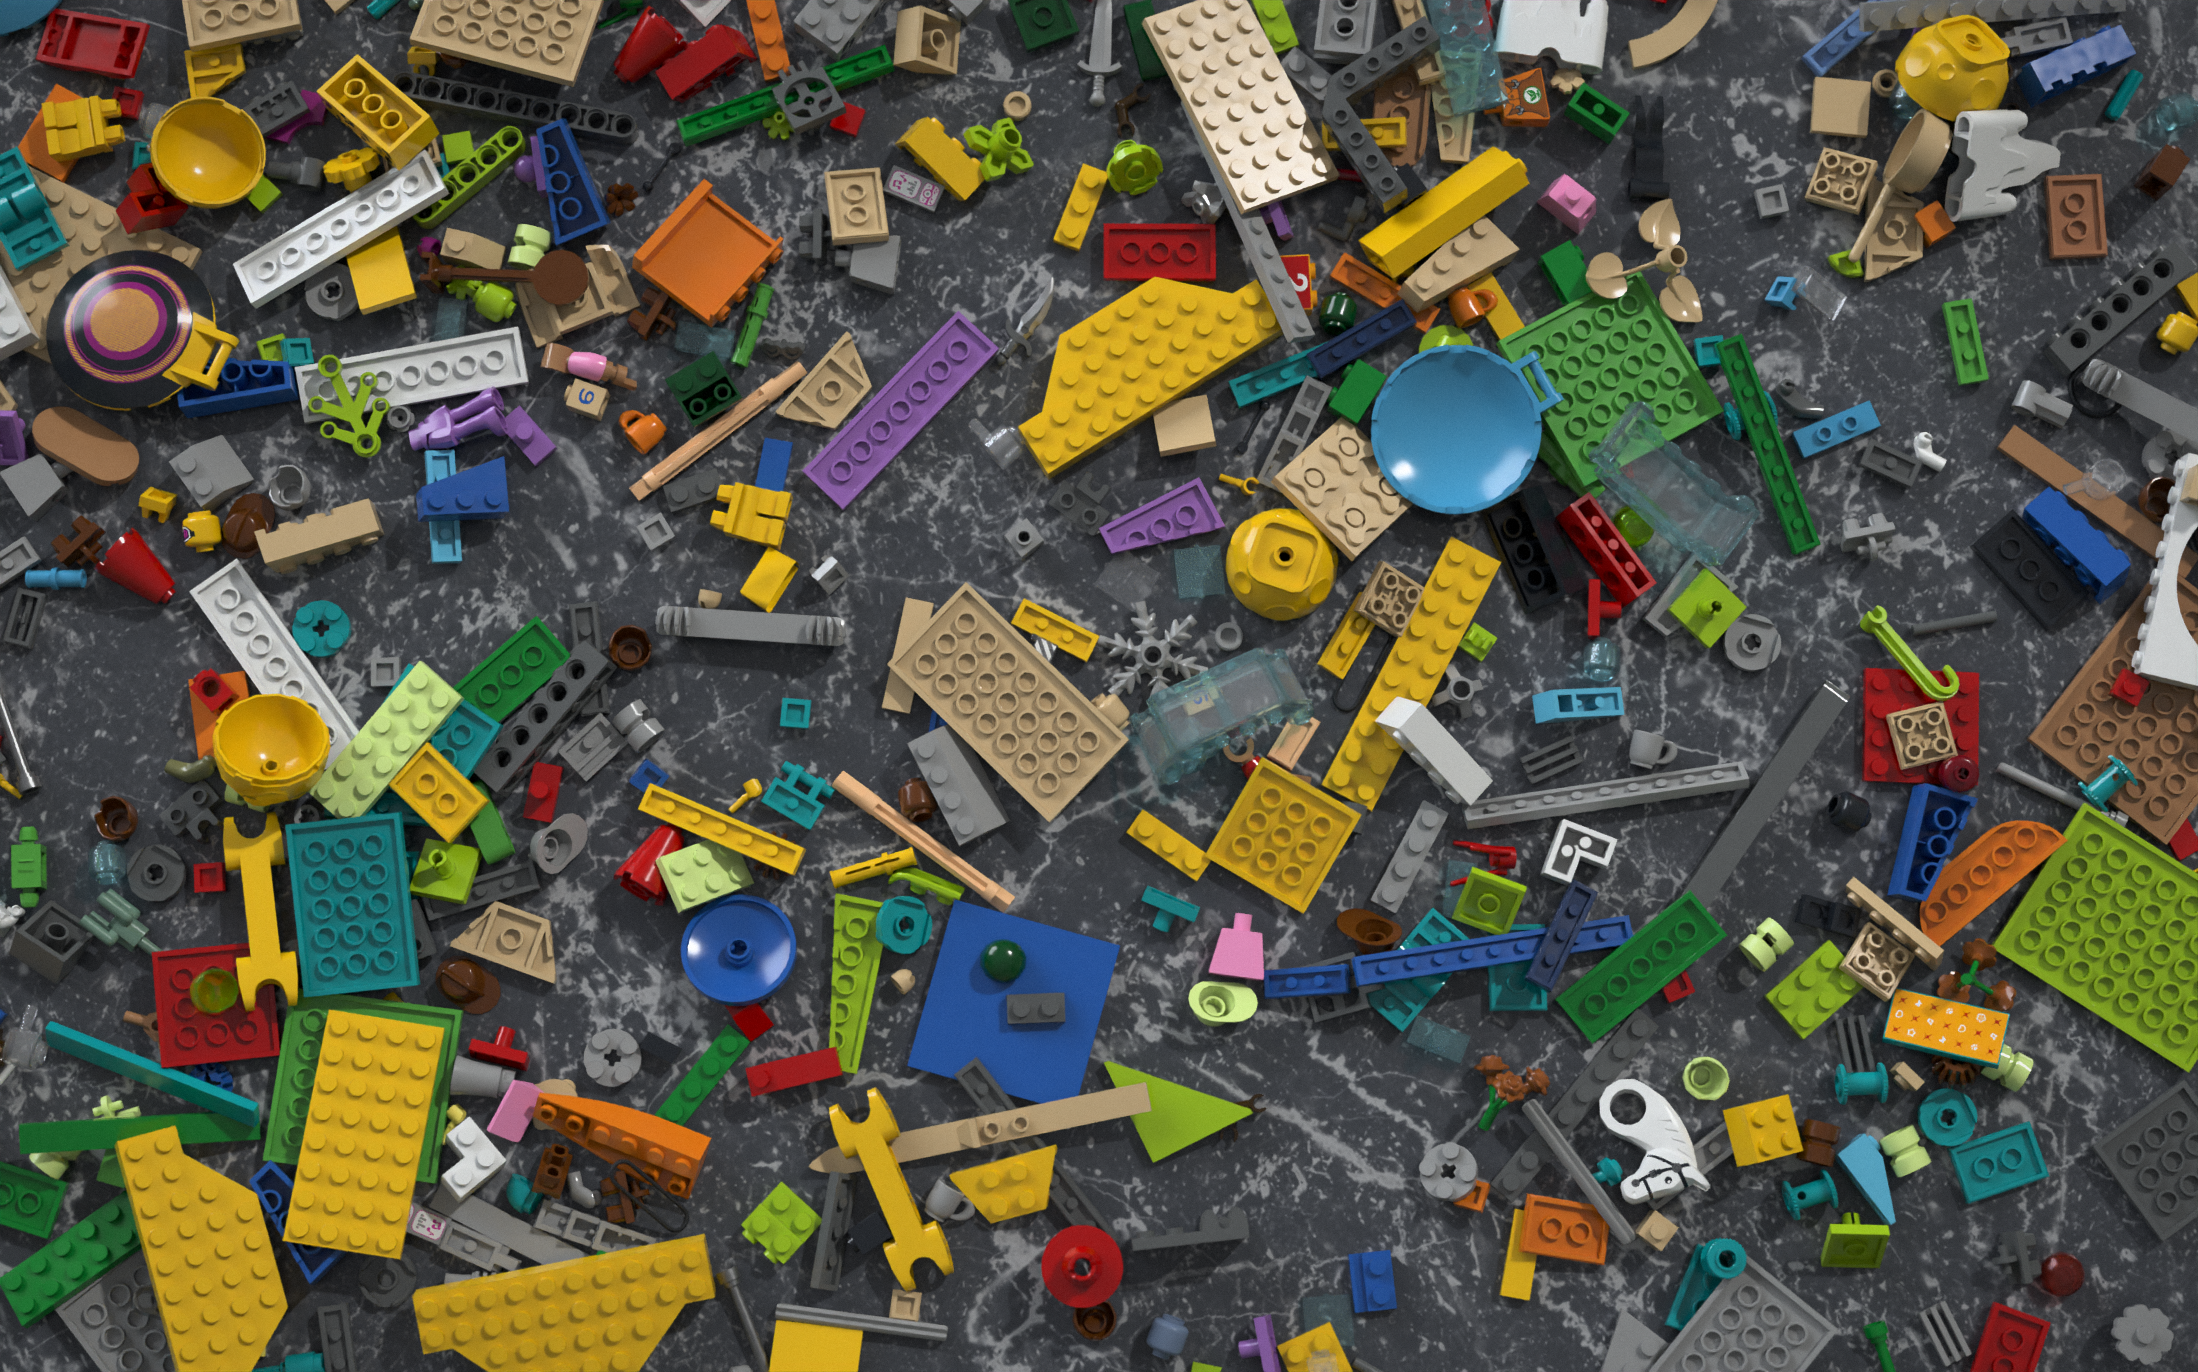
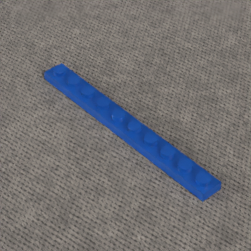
M1629 915L1584 922L1569 955L1619 947L1633 936ZM1548 927L1356 956L1351 959L1357 987L1533 961Z

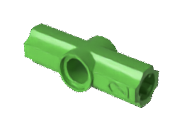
M1544 430L1541 433V442L1537 456L1549 467L1548 470L1551 475L1563 486H1568L1579 499L1590 492L1596 500L1606 490L1599 481H1596L1581 489L1548 431Z

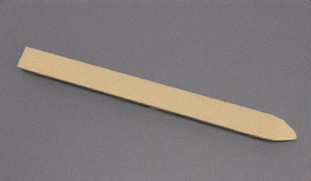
M1143 1082L900 1133V1137L889 1141L897 1162L901 1163L1152 1111L1147 1084ZM840 1146L827 1150L809 1165L810 1169L825 1173L834 1171L847 1174L865 1170L859 1155L846 1159Z

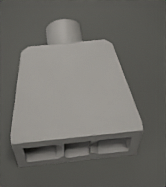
M894 235L889 236V241L857 243L853 245V251L837 249L835 266L850 268V280L853 283L894 294L901 238Z
M38 454L2 470L0 475L28 517L38 521L69 492V488L62 478L73 470L58 461L52 464L48 457Z

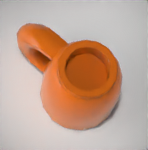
M1463 287L1448 296L1450 312L1457 327L1460 329L1477 323L1485 317L1486 312L1494 310L1498 304L1495 293L1487 289L1472 292L1468 287ZM1476 295H1481L1486 299V308H1482Z
M628 410L620 415L618 421L627 439L641 454H646L659 443L667 431L662 421L653 413L645 416L638 411ZM635 418H639L631 426H627V423Z

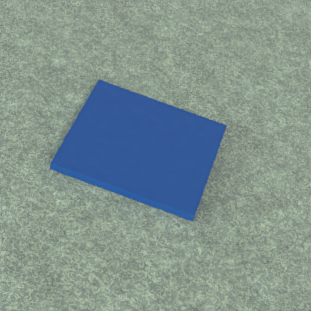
M954 900L907 1066L957 1080L954 1074L975 1057H978L1008 1095L1037 1103L1079 1096L1120 945ZM998 939L1016 942L1021 946L1026 955V967L1018 979L1009 983H1001L989 979L980 966V956L985 946ZM1065 993L1066 1022L1008 1024L1007 995Z

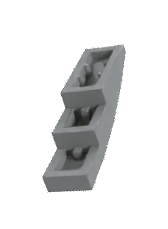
M1308 375L1306 376L1257 477L1260 483L1282 493L1271 481L1301 454L1332 387Z
M544 1198L533 1223L535 1228L562 1236L565 1239L589 1246L598 1251L613 1252L655 1244L656 1238L615 1223H609L607 1220Z

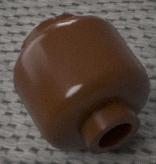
M921 778L907 780L905 785L898 791L901 813L912 822L926 821L937 810L938 804L927 782L922 781Z

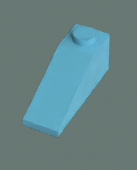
M1621 687L1558 689L1532 695L1536 724L1625 715Z
M1858 1134L1836 1151L1835 1160L1885 1225H1892L1896 1220L1883 1157L1879 1153L1881 1147L1871 1135L1867 1137L1866 1134Z

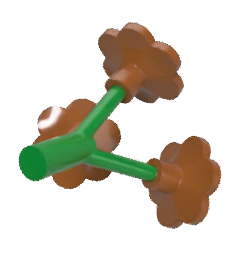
M1977 938L1973 942L1964 943L1962 947L1964 952L1962 960L1965 964L1972 965L1969 973L1961 976L1959 972L1952 971L1948 975H1941L1938 978L1937 996L1966 1003L1970 998L1968 991L1971 985H1974L1986 993L1987 997L1984 1000L1985 1008L2000 1012L2009 1011L2014 1005L2013 998L2016 996V989L2009 986V983L2004 980L1999 981L1997 985L1987 987L1977 981L1975 976L1976 971H1982L1986 967L1991 968L1995 966L1996 948L1993 945L1987 944L1981 938Z

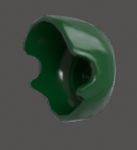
M998 939L985 946L980 956V966L989 979L996 982L1009 983L1018 979L1026 967V955L1021 946L1016 942Z

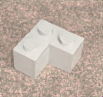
M1563 819L1558 824L1540 876L1568 885L1573 879L1579 860L1604 869L1610 862L1618 839Z
M470 1116L446 1135L445 1142L461 1161L444 1173L440 1182L454 1199L461 1203L503 1169L507 1160Z

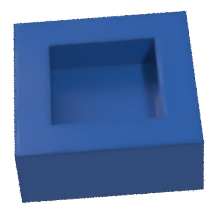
M645 758L630 777L629 782L645 793L649 783L662 787L669 778V774Z

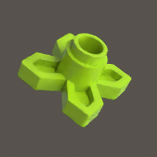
M1011 118L998 120L992 125V131H989L982 125L969 127L963 133L969 148L985 155L979 168L987 182L1000 179L1005 174L1006 168L1015 174L1027 172L1034 165L1028 152L1020 148L1022 137Z

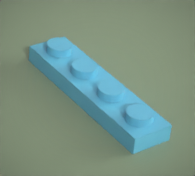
M454 450L425 451L426 485L456 474ZM459 520L430 521L432 564L461 563L462 552Z

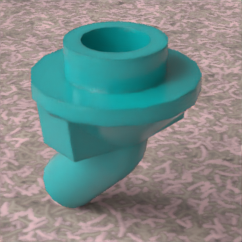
M1605 1157L1597 1163L1599 1172L1592 1175L1599 1184L1606 1182L1608 1186H1613L1621 1182L1623 1171L1615 1159L1610 1160Z

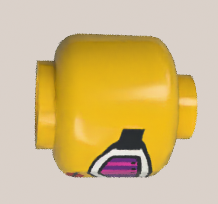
M210 510L188 513V518L183 520L182 529L185 545L191 548L196 547V553L213 551V545L222 541L219 518L216 515H211Z

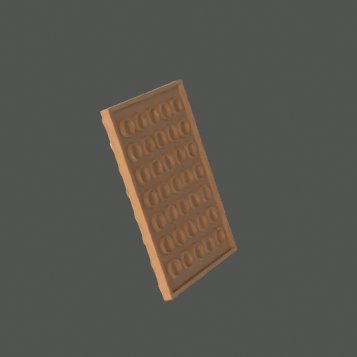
M2177 574V598L2185 626L2198 645V589ZM2149 580L2031 733L2027 741L2086 786H2089L2112 765L2111 761L2107 758L2109 755L2123 762L2134 774L2133 777L2137 780L2138 785L2134 786L2128 781L2106 802L2116 810L2127 814L2130 821L2164 846L2168 844L2198 804V691L2146 679L2150 682L2138 706L2135 708L2109 695L2121 669L2125 668L2134 673L2135 667H2132V658L2135 651H2139L2141 640H2138V631L2140 625L2145 623L2147 615L2144 612V604L2147 596H2151L2153 588ZM2115 773L2112 778L2116 781L2119 776Z

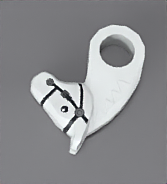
M1619 1079L1606 1087L1599 1100L1602 1123L1609 1133L1640 1147L1646 1152L1636 1173L1621 1182L1620 1188L1624 1200L1632 1205L1676 1194L1692 1185L1706 1192L1711 1185L1697 1169L1696 1157L1688 1132L1680 1117L1666 1099L1644 1083L1635 1079ZM1625 1093L1639 1096L1644 1102L1646 1112L1638 1123L1623 1125L1612 1117L1610 1107L1613 1100L1619 1095Z

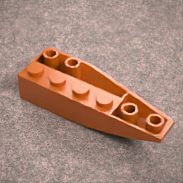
M539 1093L533 1117L613 1165L621 1159L629 1160L665 1191L687 1200L692 1193L711 1138L648 1113L608 1102L575 1096ZM619 1164L617 1166L618 1169L624 1170L631 1177L650 1184L629 1165Z

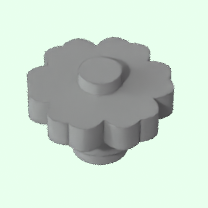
M2143 1304L2126 1307L2123 1311L2124 1317H2117L2113 1322L2114 1327L2112 1328L2111 1335L2118 1340L2115 1349L2126 1360L2134 1361L2137 1359L2140 1364L2148 1365L2152 1362L2160 1361L2162 1357L2161 1351H2169L2174 1338L2173 1332L2167 1329L2169 1318L2163 1315L2160 1309H2148Z

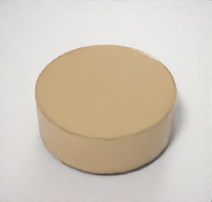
M1019 91L1008 94L1003 103L1004 113L1013 121L1026 119L1031 112L1030 98L1025 93Z

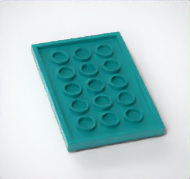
M402 812L285 825L304 997L420 985Z

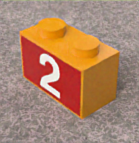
M1310 254L1280 256L1306 316H1311L1313 307H1317V291L1311 288V280L1316 279L1315 263H1310Z

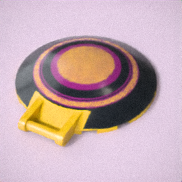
M129 250L106 255L79 270L67 281L57 295L50 310L46 329L47 349L51 363L66 386L87 402L107 409L129 411L131 408L143 406L150 408L170 400V396L180 391L183 387L187 388L191 383L215 391L219 384L217 379L232 349H236L240 340L231 334L217 329L213 300L208 289L194 271L175 258L147 250ZM216 344H222L207 375L202 374Z

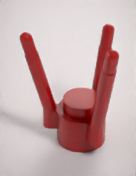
M1459 840L1452 842L1455 846L1470 848L1471 851L1489 853L1490 866H1495L1496 868L1487 871L1491 874L1506 876L1507 869H1515L1517 855L1514 846H1492ZM1468 877L1451 881L1450 886L1463 885Z

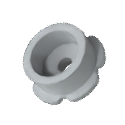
M406 405L394 406L387 413V424L392 430L396 429L398 432H405L409 430L410 425L414 424L415 416ZM399 416L403 417L402 421L398 420Z

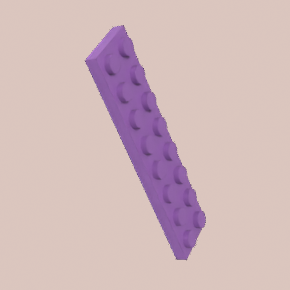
M957 311L802 471L803 474L844 511L999 352V348L964 315Z

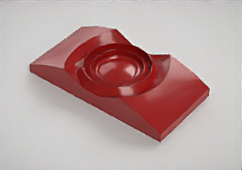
M55 9L49 15L35 60L69 71L93 72L110 78H134L150 26L147 23Z

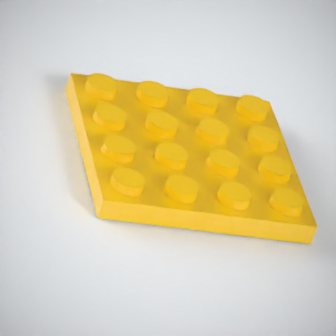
M1262 757L1206 852L1205 857L1304 914L1362 814Z

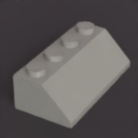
M949 724L932 730L907 743L959 847L1010 822L974 749Z

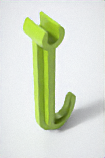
M1877 605L1872 612L1868 611L1860 621L1861 628L1865 632L1874 633L1926 695L1937 701H1946L1957 693L1959 679L1949 665H1945L1942 669L1950 682L1949 687H1944L1886 621L1887 612L1885 609Z

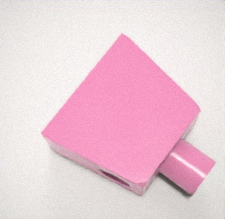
M1565 174L1554 180L1537 201L1539 205L1578 235L1596 214V198Z
M1235 913L1233 929H1221L1208 974L1255 981L1264 980L1262 933L1250 931L1252 915Z

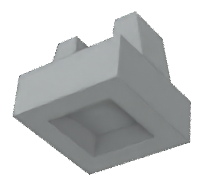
M824 555L821 558L824 563L817 570L812 567L809 572L820 587L830 595L849 577V574L834 557Z

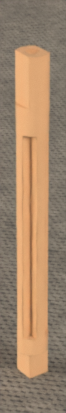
M796 361L777 377L768 380L645 473L642 479L629 489L638 500H641L651 491L654 492L784 394L783 391L805 376L807 371L800 362Z
M842 771L833 782L832 787L976 891L983 899L1002 913L1011 905L1015 896L993 880L988 879L916 826L848 773Z

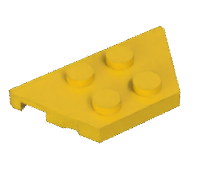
M1057 1145L952 1172L949 1176L952 1182L990 1223L1044 1210L1048 1207L1049 1189L1053 1178Z

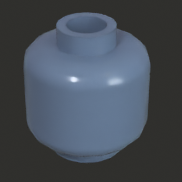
M1163 1314L1162 1317H1157L1153 1320L1146 1339L1147 1344L1154 1349L1153 1355L1168 1360L1170 1355L1177 1356L1182 1353L1189 1334L1188 1329L1184 1326V1320L1169 1314Z

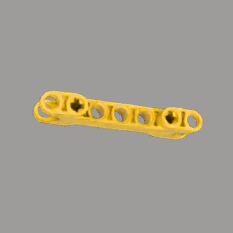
M276 812L267 813L264 832L259 837L253 839L241 836L234 823V817L224 818L223 832L226 871L241 870L251 954L250 957L236 958L238 982L246 1012L255 1011L256 994L266 984L280 986L284 990L288 1006L297 1005L298 972L295 951L280 953L271 866L285 864L282 834Z
M874 1087L867 1090L870 1114L865 1122L857 1123L850 1120L839 1104L830 1106L829 1114L835 1137L845 1158L849 1159L856 1155L860 1156L894 1238L883 1242L884 1252L898 1281L905 1291L909 1292L916 1289L913 1273V1264L916 1259L921 1257L931 1258L945 1276L954 1273V1265L947 1240L938 1221L934 1220L925 1225L922 1221L889 1141L901 1136L898 1125L884 1097Z

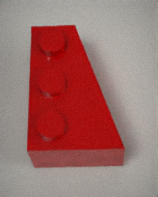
M722 24L714 25L705 32L706 36L699 41L695 40L688 43L683 48L684 51L678 56H672L663 61L662 67L655 72L671 99L683 103L713 86L711 82L724 72L727 76L735 73L733 67L747 59L750 64L758 60L742 32Z

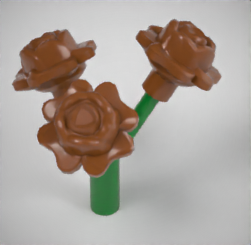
M1487 1055L1482 1057L1480 1064L1475 1065L1474 1069L1486 1075V1084H1489V1107L1478 1126L1488 1131L1499 1111L1515 1100L1522 1101L1524 1099L1523 1094L1528 1095L1534 1091L1546 1096V1088L1550 1085V1081L1545 1072L1541 1071V1068L1532 1070L1530 1067H1526V1082L1522 1083V1078L1514 1075L1511 1071L1501 1074L1503 1070L1509 1069V1066L1502 1063L1500 1056ZM1495 1089L1497 1090V1096L1499 1097L1496 1101H1495Z

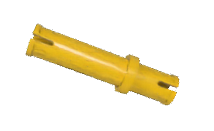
M913 847L889 855L885 852L881 854L882 857L830 871L834 888L836 889L840 886L884 873L891 875L894 870L917 865Z

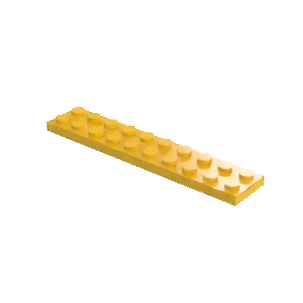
M1452 536L1450 537L1424 587L1425 590L1402 637H1398L1327 772L1321 784L1322 787L1351 802L1365 805L1368 807L1367 810L1372 812L1404 751L1375 720L1397 696L1422 703L1426 708L1501 564L1500 561Z

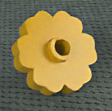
M366 147L361 150L354 149L340 154L337 158L329 160L323 166L328 182L339 183L343 181L346 190H350V193H353L372 181L370 171L375 170L380 161L377 152L373 148Z

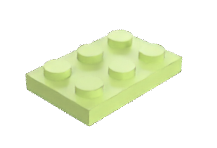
M705 840L655 860L678 913L744 889L754 883L741 853L710 840Z

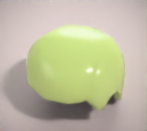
M1697 1057L1689 1061L1685 1066L1682 1077L1685 1089L1699 1100L1715 1101L1727 1091L1730 1081L1727 1069L1721 1062L1711 1057Z

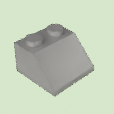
M223 435L194 444L169 461L200 507L205 511L214 510L255 481Z

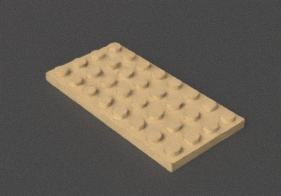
M1197 0L1144 18L1142 25L1241 215L1335 181L1339 177L1335 165L1247 0Z
M967 582L887 664L1049 823L1067 807L1130 741Z

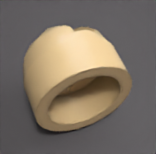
M700 589L698 596L700 607L703 609H716L721 602L722 593Z
M901 969L890 976L895 987L904 995L915 985V977L910 970Z

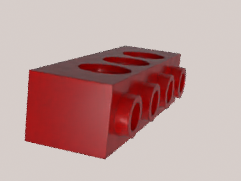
M1590 492L1556 516V519L1617 601H1622V608L1657 584Z

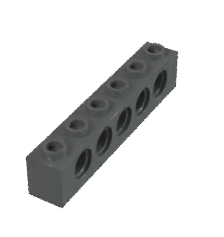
M2175 242L2167 248L2163 244L2150 254L2153 258L2152 261L2147 265L2140 262L2129 272L2132 277L2127 282L2120 279L2108 289L2111 293L2108 298L2104 300L2100 296L2088 306V309L2091 311L2084 318L2081 314L2077 315L2067 324L2070 329L2064 335L2058 331L2046 342L2049 347L2042 353L2064 378L2197 267ZM2154 267L2160 268L2163 271L2164 278H2159L2155 275ZM2133 285H2138L2142 288L2143 296L2137 295L2134 292ZM2112 302L2119 303L2123 312L2117 313L2112 307ZM2091 320L2099 321L2102 330L2094 329ZM2071 337L2079 339L2081 348H2076L2071 344Z
M585 640L582 644L575 646L570 653V658L563 666H559L553 672L552 679L548 684L535 693L531 704L517 714L514 719L515 723L508 731L503 732L497 738L496 745L489 753L485 754L474 773L496 793L507 798L618 667ZM585 668L584 676L577 680V672ZM566 690V697L562 701H558L559 693ZM547 711L548 717L546 721L540 723V716ZM529 733L528 742L521 745L522 737ZM510 755V763L503 767L504 758Z

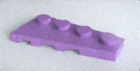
M1198 477L1100 527L1099 532L1109 551L1114 555L1225 529V525Z

